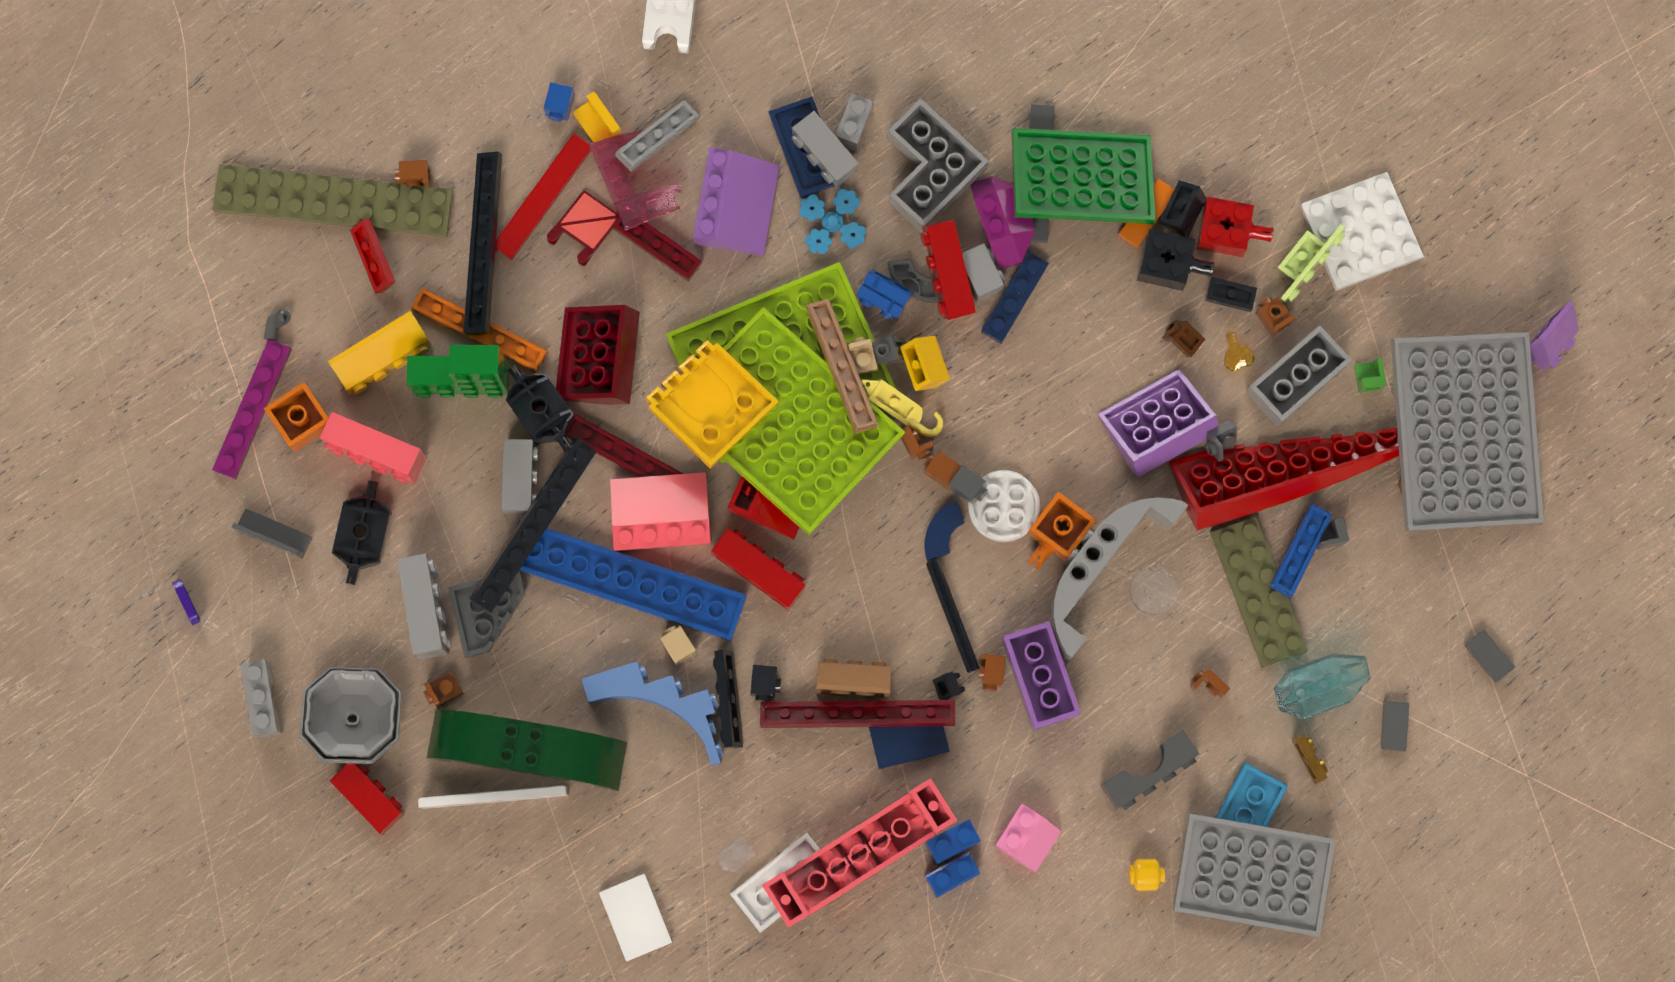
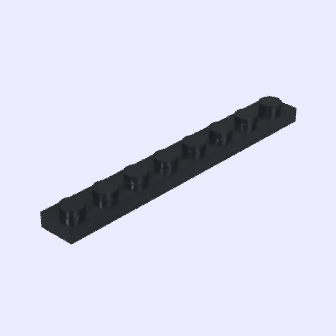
M498 151L477 153L463 331L466 335L489 334L502 154Z
M578 438L573 440L479 583L470 600L492 613L597 451Z

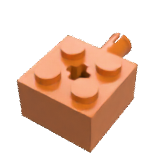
M1058 491L1027 533L1039 543V546L1030 558L1027 559V562L1032 565L1039 558L1034 565V568L1037 570L1041 568L1050 554H1055L1066 562L1097 520ZM1064 523L1066 525L1065 530L1059 531L1058 525Z

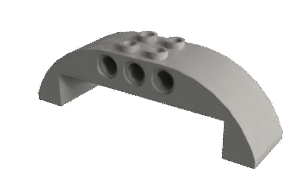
M1170 498L1141 499L1114 511L1094 532L1091 529L1088 531L1079 544L1082 546L1081 550L1079 551L1075 548L1065 562L1068 567L1058 581L1050 605V624L1062 659L1066 663L1071 660L1087 638L1064 622V619L1144 515L1168 532L1187 508L1188 504ZM1101 534L1107 535L1110 541H1104L1101 538ZM1086 553L1093 554L1096 560L1088 559ZM1071 572H1078L1081 575V579H1075Z

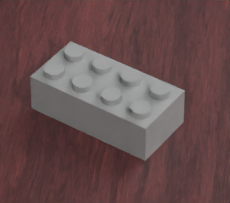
M1319 325L1257 379L1245 393L1278 427L1346 368L1352 359Z
M426 553L397 559L413 655L419 660L448 655L447 648H451L449 634H446L443 626L447 624L445 610H442L439 601L443 600L441 587L438 586L435 579L439 577L437 563H434V560L430 559Z

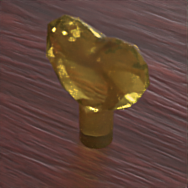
M1235 332L1227 333L1226 337L1230 348L1227 350L1224 358L1226 369L1233 372L1241 366H1251L1255 361L1254 353L1246 346L1238 343Z

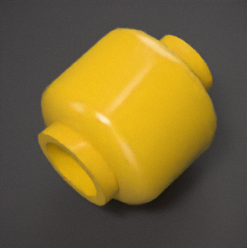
M1136 859L1133 865H1129V884L1133 885L1137 891H1157L1160 887V882H1165V869L1160 868L1159 862L1156 859Z

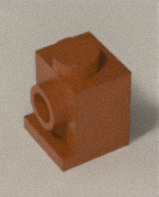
M399 161V169H395L396 183L406 184V188H409L411 185L431 187V173L428 161Z
M1271 297L1266 298L1259 304L1261 308L1256 312V315L1271 336L1292 324L1295 319L1279 297L1273 300ZM1275 309L1279 315L1274 316L1271 310Z
M980 655V661L984 662V665L979 666L978 679H982L983 690L997 691V687L1001 688L1003 686L1006 656Z

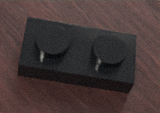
M1211 277L1205 301L1251 312L1257 288Z

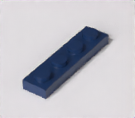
M1030 252L1027 253L981 333L1002 344L1047 269L1048 262Z

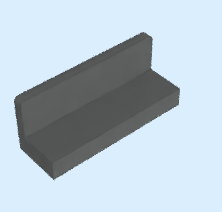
M246 508L239 523H233L232 528L241 534L303 559L313 538L308 534Z

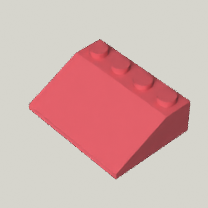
M706 472L610 479L614 551L711 544Z

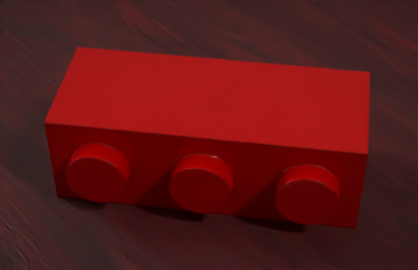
M347 763L329 781L379 834L384 835L405 815L400 810L403 807L402 804L394 796L390 799L384 793L386 788L378 779L371 780L367 775L370 771L364 764Z

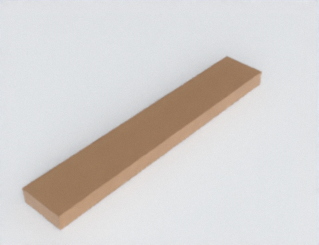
M825 299L807 304L805 307L854 434L877 428V420L830 300Z

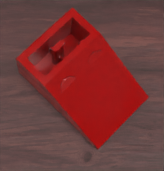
M741 476L727 507L728 513L795 540L800 527Z

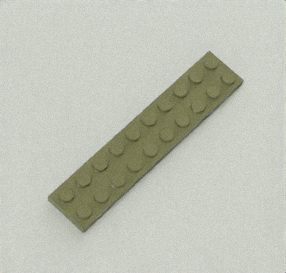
M219 164L212 210L219 213L354 227L362 220L370 219L376 230L447 237L454 192L452 189L417 187L415 185L406 188V184Z

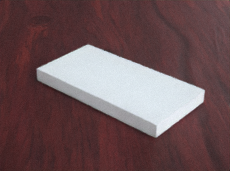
M808 833L804 834L730 893L760 933L781 917L762 885L820 850Z

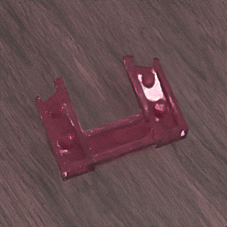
M644 130L620 134L589 145L592 156L625 230L680 209V204L675 203V193L682 192L680 183L636 195L623 167V163L615 156L620 148Z

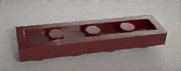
M627 208L624 209L612 225L613 230L688 282L702 264V260Z

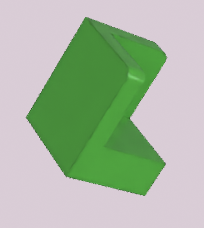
M1377 358L1374 362L1361 363L1354 366L1358 393L1382 390L1387 385L1382 358Z

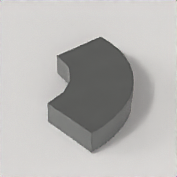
M911 259L889 261L887 263L893 281L914 292L911 298L926 303L940 302L938 293H935L932 287L931 280L934 278H928L920 274L914 268Z

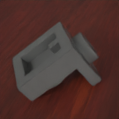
M890 336L872 342L876 364L882 365L889 362L904 364L905 360L900 347L905 344V340Z
M1231 420L1207 431L1206 450L1211 456L1214 455L1218 462L1223 460V448L1229 447L1237 441V430L1233 421Z

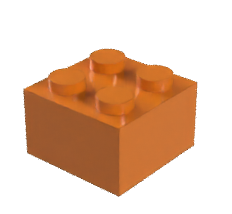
M305 382L264 408L288 446L294 452L320 437L329 419V416Z

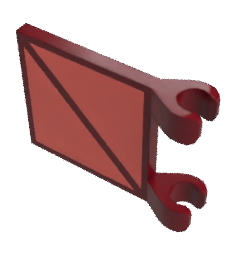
M583 190L556 226L548 232L547 241L555 245L564 232L585 247L578 254L577 262L582 266H586L595 251L613 230L612 225L620 215Z

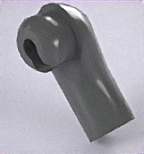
M279 310L267 318L263 339L276 340L277 329L286 325L291 319L289 311Z

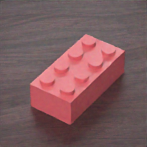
M331 412L320 436V439L325 444L324 447L329 449L330 453L339 457L345 454L351 458L350 461L361 466L367 463L372 467L373 471L382 475L388 472L394 476L395 480L407 484L408 481L416 483L427 458L418 447L334 412Z

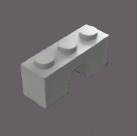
M263 659L241 664L252 736L263 738L282 734L279 710L275 707L272 695L274 680L271 663Z

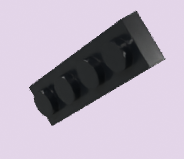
M729 650L714 651L713 666L717 675L715 688L719 695L720 706L718 707V715L722 724L720 732L721 741L724 744V748H742L734 653Z

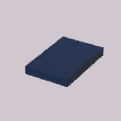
M944 726L869 727L879 769L950 752Z

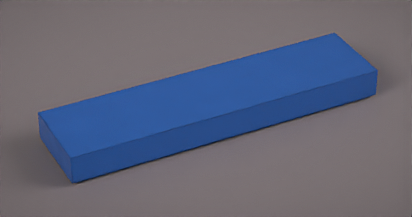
M1313 503L1308 506L1269 587L1289 598L1293 597L1333 514Z

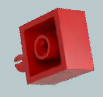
M1207 197L1203 206L1196 249L1243 257L1247 251L1250 238L1271 242L1274 228L1253 224L1254 205ZM1222 224L1227 225V228H1229V229H1228V230H1225V229H1224V225H1222Z

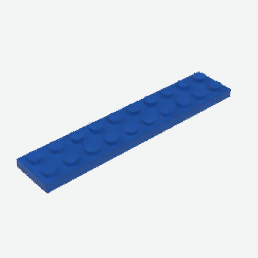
M550 529L545 530L520 569L521 572L730 642L732 641L747 598L745 594Z

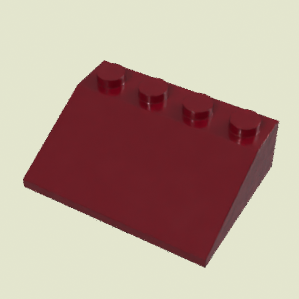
M627 305L565 307L556 389L564 401L606 405L630 404L639 311Z

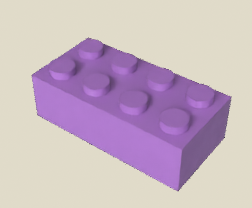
M1050 621L1003 636L1001 640L1032 731L1078 717L1081 712Z

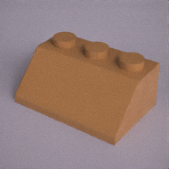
M823 659V663L818 662L816 694L889 699L891 667H886V663L872 662V665L869 666L862 665V661L848 660L847 664H838L836 659Z

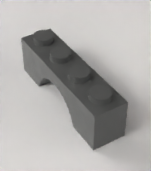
M1184 730L1160 745L1161 762L1153 774L1145 777H1136L1122 770L1100 785L1116 810L1121 807L1124 810L1137 803L1134 799L1141 793L1147 796L1157 789L1155 784L1160 780L1166 783L1177 776L1174 772L1181 766L1187 769L1197 762L1195 757L1199 755V752Z

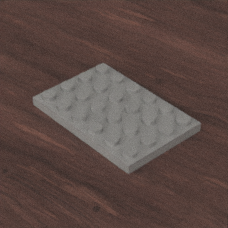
M1189 813L1173 911L1320 937L1336 839Z

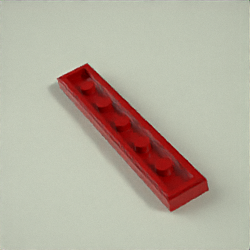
M573 133L496 239L495 250L510 260L514 259L593 150L592 145Z

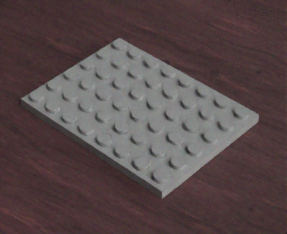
M1529 332L1391 339L1405 531L1544 523Z

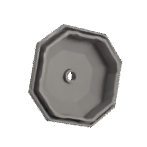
M329 667L303 690L299 737L322 762L373 764L399 741L402 692L379 668ZM351 716L357 717L354 723H350L348 719Z

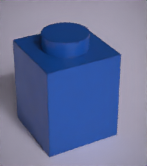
M550 82L543 108L545 115L550 120L557 122L569 120L575 97L573 87Z

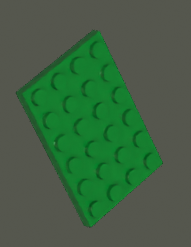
M1025 128L1012 129L1014 217L1154 224L1155 203L1151 135Z

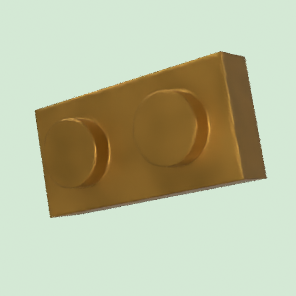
M1304 734L1292 740L1314 783L1316 784L1327 779V767L1323 760H1318L1314 753L1316 747L1310 737L1306 738Z

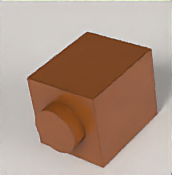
M939 450L936 455L931 454L924 463V466H926L924 474L948 490L949 483L961 468V465Z

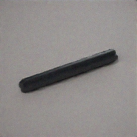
M938 559L929 560L926 566L966 671L968 673L974 672L979 669V664Z

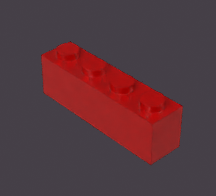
M946 220L923 226V232L920 233L923 246L927 247L929 256H926V262L929 270L933 272L934 279L931 282L934 292L938 293L940 302H937V308L940 316L951 320L976 313L955 221Z
M728 528L711 550V555L789 611L806 588V585L803 583L804 578L794 571L790 574L783 569L785 565L775 557L771 560L764 555L766 551L758 544L754 543L752 546L745 541L747 537L737 529L731 531Z

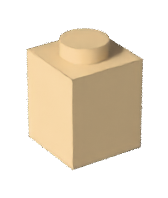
M672 626L662 633L663 637L660 640L676 666L697 654L681 626L678 628Z

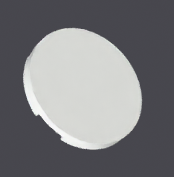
M999 470L987 474L983 477L988 485L986 496L981 502L977 500L975 505L968 502V513L972 524L978 532L993 541L1010 542L1022 538L1028 533L1039 516L1040 500L1036 489L1023 475L1014 471Z

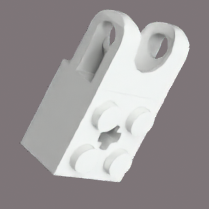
M647 0L642 37L643 48L653 50L658 37L669 33L677 38L678 51L688 54L690 52L696 0Z

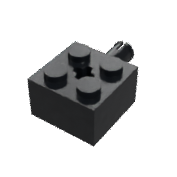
M1149 229L1145 239L1137 281L1183 291L1187 283L1188 274L1193 272L1211 277L1214 262L1195 259L1192 256L1196 239ZM1164 257L1168 258L1169 263L1164 262Z

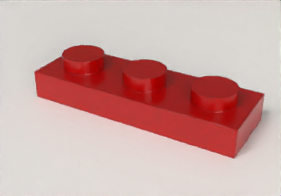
M364 219L354 226L350 232L375 294L383 293L396 282L371 220Z

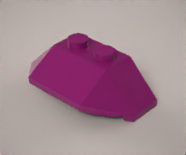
M993 176L973 183L970 187L999 269L1003 270L1022 263L1036 229L1032 218L1014 217L1013 184Z

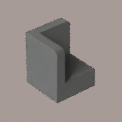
M1344 517L1334 519L1328 523L1317 546V550L1344 545L1349 541Z

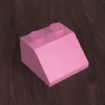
M1020 804L994 847L1036 873L1061 831L1043 816L1024 804Z

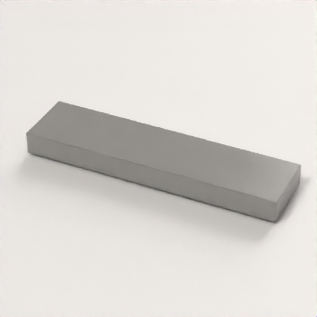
M682 100L620 148L615 156L632 172L695 123L700 115L685 100Z

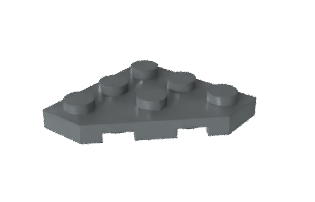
M520 570L492 613L470 600L482 579L448 587L465 658L491 651L525 596Z

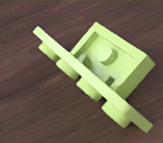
M1340 224L1326 243L1307 230L1278 266L1280 271L1294 281L1281 297L1283 303L1286 304L1288 300L1292 302L1298 296L1300 285L1311 280L1316 273L1313 269L1317 264L1320 263L1322 265L1331 254L1328 252L1333 245L1338 246L1346 236L1343 233L1345 227Z

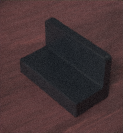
M1179 180L1160 219L1161 224L1177 229L1182 236L1189 237L1206 201V196L1201 187Z

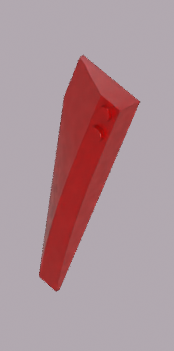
M1397 428L1379 429L1377 433L1360 431L1356 432L1355 435L1343 437L1342 434H1333L1331 438L1320 439V436L1280 440L1279 444L1259 442L1258 446L1244 447V444L1234 445L1233 449L1223 450V460L1218 462L1214 455L1211 456L1207 450L1169 461V465L1183 502L1188 504L1186 508L1187 514L1198 531L1308 495L1398 457Z

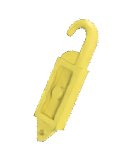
M881 378L879 380H861L870 401L906 426H909L912 430H915L919 435L929 438L938 435L942 431L943 419L938 412H934V416L937 418L936 427L928 429L919 423L922 419L923 411L917 403Z

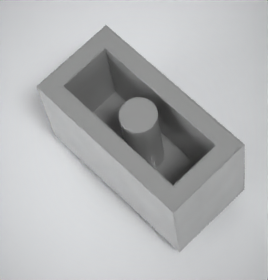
M852 93L835 136L845 148L857 152L873 111V101Z
M981 244L962 253L970 288L976 302L1003 291V283L1006 282L1005 277L1000 269H996L993 263L996 260L991 249H987L985 244Z

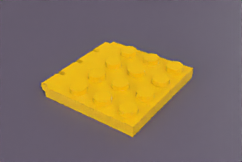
M706 340L695 351L699 359L691 354L677 367L682 375L674 370L660 383L665 391L657 386L645 399L650 404L648 409L711 469L778 405L779 401L718 343L712 345Z

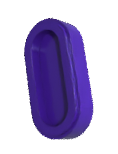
M178 579L172 582L192 626L200 623V617L182 580Z

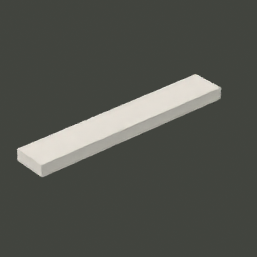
M565 785L422 797L418 799V804L421 809L561 797L568 796V787Z

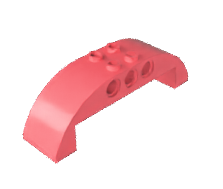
M930 778L909 791L904 797L792 868L770 879L762 886L789 928L956 822L957 819Z

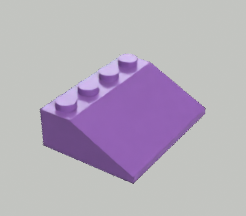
M709 147L693 236L694 245L764 256L780 166L735 151Z
M1180 369L1098 414L1099 419L1123 459L1137 478L1207 439V431L1218 427L1216 414Z

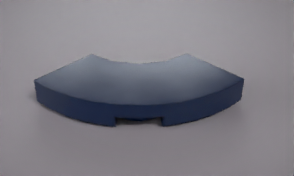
M957 501L943 507L928 526L924 542L927 562L950 554V536L958 527L965 523Z

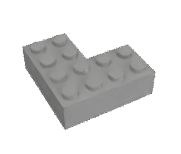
M921 98L888 130L887 139L917 166L889 195V204L922 233L923 226L933 224L987 170L989 161Z

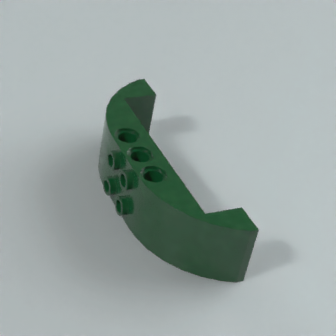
M436 710L426 758L562 779L619 791L627 742L552 725L464 711Z

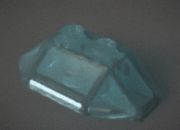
M1331 654L1287 670L1274 687L1278 709L1281 712L1306 719L1350 703L1363 685L1371 679L1366 657Z

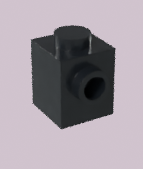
M753 665L750 695L755 696L756 701L769 702L770 698H775V692L780 693L781 678H777V667Z

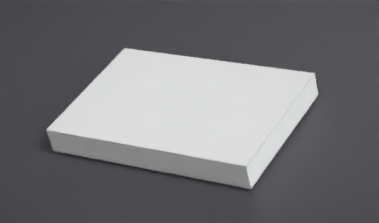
M645 874L599 892L626 962L672 943Z

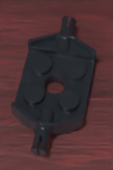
M513 365L512 367L517 374H515L511 367L508 369V372L514 378L515 384L509 390L506 402L535 444L558 442L564 452H566L567 447L565 444L568 448L571 445L566 438V434L576 418L545 373H534L525 376L518 369L517 365ZM538 401H543L546 404L545 409L541 412L533 410L534 404Z
M368 480L366 494L348 499L342 505L332 554L347 565L349 570L345 583L349 585H356L357 574L360 570L381 564L380 556L389 516L392 515V512L376 499L375 495L378 486L376 481ZM359 525H364L367 528L366 535L361 538L354 535L355 528Z

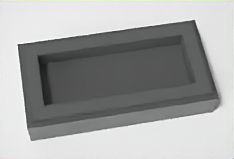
M1482 630L1464 645L1495 683L1515 668L1513 663L1485 630Z
M1383 701L1382 750L1402 752L1407 750L1409 703Z

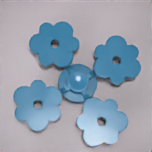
M840 189L837 192V197L833 199L837 213L829 212L825 214L823 209L825 203L822 200H818L816 195L812 194L807 199L801 200V208L799 209L801 217L807 218L811 222L816 218H823L822 225L824 229L819 231L813 229L811 235L805 238V244L810 247L811 253L818 252L823 255L828 252V246L832 245L829 232L834 233L840 230L842 234L841 242L847 243L850 249H855L858 244L865 242L866 228L858 226L856 222H851L850 225H843V219L840 215L846 212L853 214L854 208L860 206V199L855 197L856 193L853 190Z

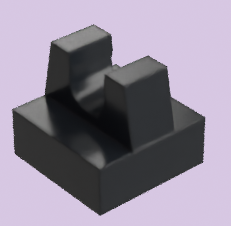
M951 671L933 679L940 700H950L966 691L964 686L958 687L956 679L960 678L959 673Z

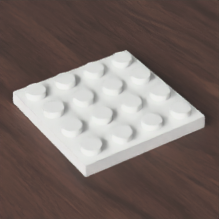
M1388 172L1304 202L1299 206L1310 232L1324 243L1327 242L1340 224L1345 227L1343 233L1346 236L1338 246L1333 245L1328 252L1331 254L1324 262L1335 291L1418 261L1424 257Z

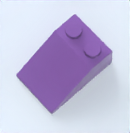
M1569 301L1555 313L1530 342L1531 361L1543 371L1549 366L1554 368L1562 359V356L1559 354L1565 348L1568 351L1577 341L1574 336L1579 331L1572 302Z

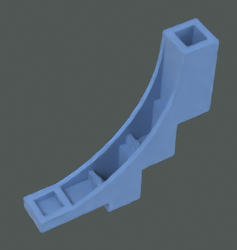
M637 661L581 679L590 705L613 699H635L659 705L676 714L689 724L704 742L711 766L714 767L721 764L719 758L724 757L720 743L715 744L712 735L717 734L713 720L707 721L708 717L716 715L714 709L718 708L715 695H709L708 689L680 698L679 695L683 694V690L679 680L674 681L673 675L645 684L644 681L648 680L645 667H639Z

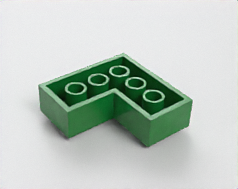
M449 345V356H407L406 384L418 398H430L431 395H440L442 398H454V395H464L465 398H478V395H488L489 398H502V395H508L509 366L499 345Z

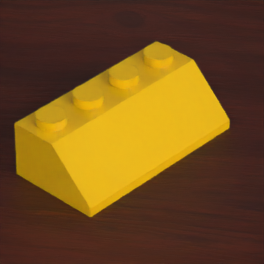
M409 311L335 356L328 363L350 395L353 393L359 394L365 391L367 385L371 382H378L387 377L388 372L392 369L404 367L407 364V356H421L429 350L428 347L431 346V343L412 312Z

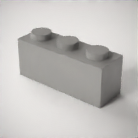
M815 111L792 127L793 137L791 138L798 148H804L808 153L806 155L813 166L818 165L823 171L821 172L823 178L829 184L833 183L837 188L858 171L859 163Z
M504 439L502 512L504 514L525 515L537 497V494H533L534 484H538V470H534V461L539 460V447H535L533 440Z

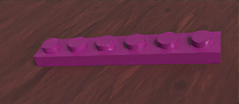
M268 339L212 470L235 480L237 479L265 414L264 408L268 406L290 356L291 347Z

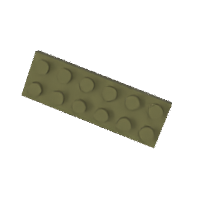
M1257 517L1211 532L1210 535L1261 668L1306 653L1308 649L1287 596L1269 587L1277 569Z

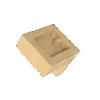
M865 337L853 339L852 343L848 344V349L858 374L863 375L878 371L872 340H866Z

